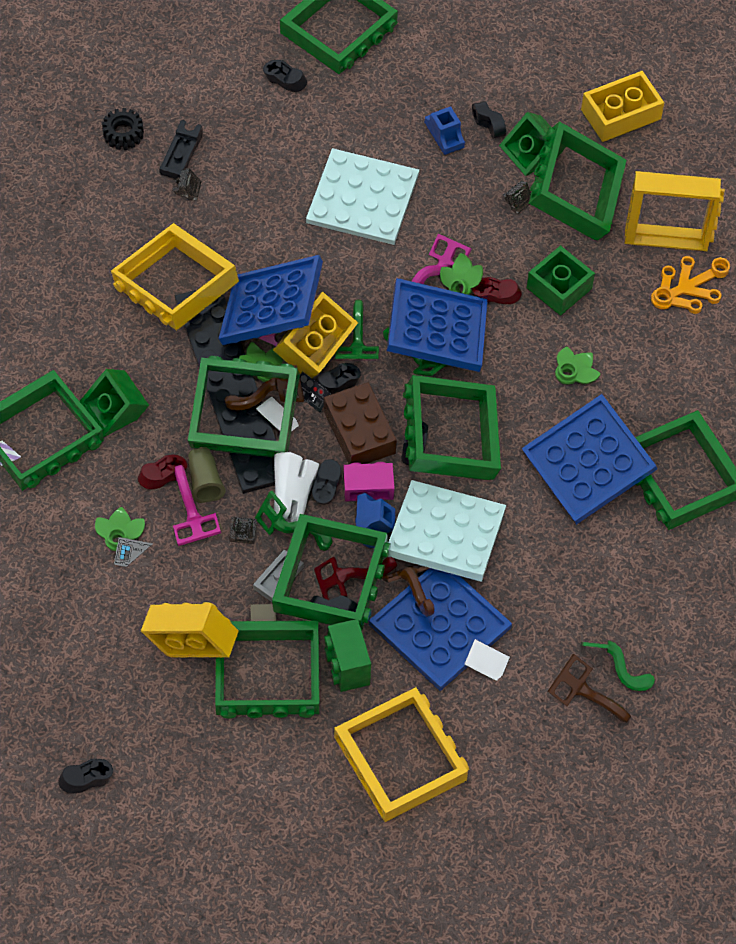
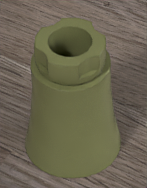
M200 447L191 450L188 454V465L194 501L205 503L221 499L226 489L220 479L215 458L212 456L210 449Z

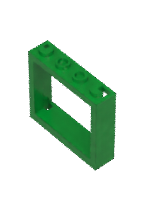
M303 0L280 19V33L337 74H341L346 68L350 69L354 61L359 57L363 58L371 46L374 44L378 45L387 32H393L394 26L398 23V11L383 0H357L381 18L340 54H337L300 27L330 0Z
M559 121L552 128L549 127L547 134L543 137L545 142L539 152V164L534 171L535 180L530 187L532 192L529 204L591 239L599 240L610 232L627 160ZM560 143L606 169L594 217L548 191Z
M218 356L201 358L188 435L190 447L195 449L207 447L213 451L275 457L277 453L288 452L300 378L298 368H294L291 364L275 366L265 361L247 363L246 360L234 358L232 361L223 360ZM217 371L288 379L279 441L199 433L208 372Z
M54 370L0 401V424L51 393L56 392L87 430L88 434L22 474L0 447V463L22 491L28 487H36L41 479L48 475L53 476L57 474L62 466L69 462L74 463L78 461L83 453L88 450H96L104 441L102 428Z
M412 375L408 384H405V391L403 393V398H406L404 419H407L405 440H408L406 457L409 460V471L494 480L501 470L495 385ZM420 393L479 401L483 460L423 453Z
M698 410L635 437L644 449L690 429L727 485L725 489L674 511L651 474L635 484L636 486H641L644 491L645 501L648 505H653L658 521L661 520L668 530L736 501V467Z
M299 514L272 599L273 611L329 625L358 619L362 631L364 623H368L371 617L370 603L371 601L375 602L377 597V579L381 580L385 568V565H382L383 559L389 556L391 543L387 541V533ZM309 532L375 546L356 612L289 597Z
M231 621L239 630L235 641L311 640V700L224 701V657H216V715L230 719L236 717V715H247L249 718L273 715L276 718H285L288 714H299L300 717L309 718L314 716V714H319L318 621Z

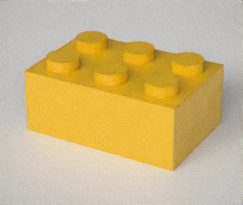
M640 71L585 92L583 94L581 111L601 141L604 142L661 120L664 101L644 72Z
M321 292L314 299L309 325L288 330L273 351L288 364L297 365L300 374L303 371L309 377L314 378L325 367L358 322L324 292Z
M204 602L203 604L163 603L162 605H150L141 632L168 657H230L239 631L214 604Z

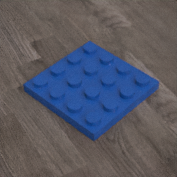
M320 255L237 274L239 282L231 288L218 338L221 344L238 343L243 340L308 326L323 264Z
M396 278L387 351L480 372L483 360L488 299Z
M602 394L522 448L524 454L576 525L657 470L655 463Z
M429 568L418 579L426 599H430L434 604L435 612L433 615L426 617L422 614L409 585L369 620V626L441 691L468 667L465 665V662L475 639L491 647L511 629L512 623L459 575Z

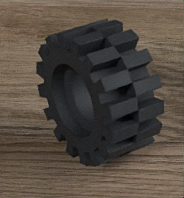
M122 108V112H119V109H114V114L110 111L108 117H104V122H102L103 137L110 147L113 148L116 145L117 150H120V147L128 150L127 146H130L132 149L135 147V143L140 144V139H143L144 130L142 118L139 117L137 112L134 114L132 109L126 112V108ZM120 125L131 127V130L126 133L114 131Z

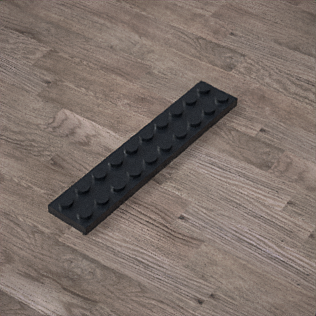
M197 290L174 295L177 306ZM221 295L184 324L199 369L201 358L218 356L223 360L232 361L234 358H239L240 355H245L241 342L222 345L218 339L227 308L224 295ZM209 371L206 390L222 435L276 441L270 422L256 409L263 403L262 401L245 410H231L226 406L225 398L227 396L236 395L245 398L255 393L257 386L253 375ZM228 452L243 494L275 485V457Z

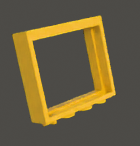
M636 171L625 225V244L708 251L709 242H714V230H717L721 203H723L725 189L721 188V179ZM643 195L707 199L708 205L702 229L638 224Z
M174 223L111 270L114 280L113 285L118 292H124L135 304L139 303L149 314H154L164 325H169L176 331L239 282L234 264ZM176 247L216 276L172 310L132 280Z
M416 687L334 728L335 740L384 822L467 781L469 766L466 760L458 756L451 736L445 735L438 715L432 714L425 694H420ZM414 704L454 770L390 802L351 734Z

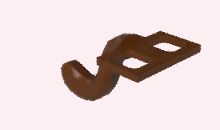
M271 378L264 382L255 393L245 398L236 395L227 396L225 398L226 406L231 410L249 409L260 403L270 391H277L280 401L285 402L286 397L284 396L283 389H287L288 379ZM300 378L297 391L299 398H296V402H304L305 400Z
M415 564L382 577V580L388 583L401 578L408 581L414 599L422 614L426 617L434 614V604L430 599H426L417 577L418 572L429 569V567Z
M572 654L547 692L566 706L569 705L575 695H581L605 708L620 721L627 723L631 718L628 711L610 698L588 687L585 680L593 668L575 654ZM576 660L585 666V671L579 679L569 672L570 667ZM562 681L571 687V692L565 700H562L555 694V689Z

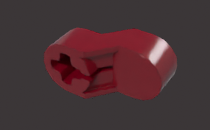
M493 277L482 278L478 286L472 288L476 297L488 299L487 302L499 304L516 303L522 295L520 287L512 279L499 280Z
M165 455L155 463L143 465L137 478L138 482L147 489L161 488L168 482L177 480L175 466L182 465L186 471L187 461L179 455Z

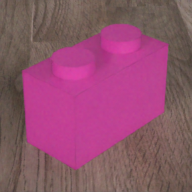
M351 463L344 465L345 501H357L358 495L367 493L375 500H394L393 463Z

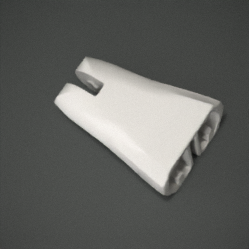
M281 452L275 454L274 458L275 494L287 508L283 518L288 522L298 521L299 514L305 513L308 497L316 480L320 464L308 459L302 461L303 458L291 452ZM274 500V511L278 514L280 506Z

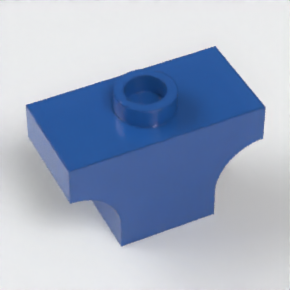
M451 106L425 117L424 123L444 155L465 147V141L460 129L461 122Z
M367 493L360 494L357 497L356 526L385 533L392 532L395 526L396 509L383 499L375 500ZM365 545V546L368 547V548H374V547H375V546Z

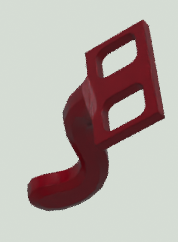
M332 557L315 567L314 571L323 598L329 600L328 590L337 584L341 592L340 595L347 597L344 583L351 578L366 579L369 568H338L336 558ZM388 557L383 560L382 565H385L383 576L397 567L395 558ZM331 563L334 573L323 580L321 569Z

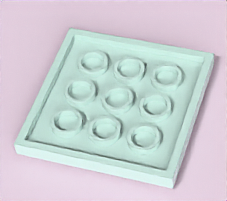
M332 148L306 217V223L395 245L419 175V169Z
M411 480L388 542L391 543L388 557L482 582L506 505Z

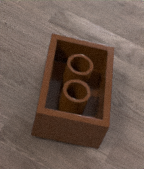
M369 382L324 397V413L348 464H367L396 454L397 439Z

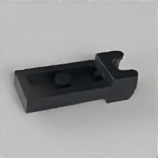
M180 121L174 139L159 168L160 175L178 180L182 179L203 136V128L200 124L196 125L194 130L189 131L185 129L186 121Z

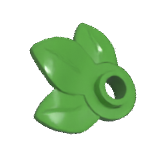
M460 253L456 258L452 268L441 267L440 270L441 281L450 291L460 293L459 288L463 285L462 293L467 295L471 294L472 288L480 284L483 276L482 265L473 266L471 260L463 253Z
M254 342L249 344L246 355L239 356V359L246 360L247 363L265 361L271 365L280 366L283 362L282 358L273 351L274 348L265 353ZM257 376L263 382H266L272 378Z
M568 347L563 348L558 353V367L556 368L555 376L559 382L563 384H573L575 382L590 384L599 378L600 372L591 368L593 353L574 355ZM569 372L571 373V375H565L563 373Z
M122 507L118 508L109 520L98 517L95 522L97 534L105 539L106 546L112 551L117 550L118 542H113L115 538L121 537L135 540L142 535L145 528L144 519L140 518L131 521L129 515Z

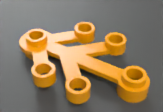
M684 256L680 262L682 269L678 286L670 289V283L675 277L676 270L672 266L663 267L661 287L653 291L651 295L652 304L658 309H668L671 306L686 308L689 312L697 314L702 310V302L700 300H687L678 296L685 294L707 299L712 304L719 303L722 296L719 290L698 288L697 286L715 277H726L730 269L729 261L721 257L716 258L712 261L709 270L689 279L690 271L693 269L695 261L690 256ZM688 261L691 265H685L683 262ZM665 271L672 272V275L665 274ZM715 294L718 298L714 299L710 295ZM696 304L699 308H693L691 305Z

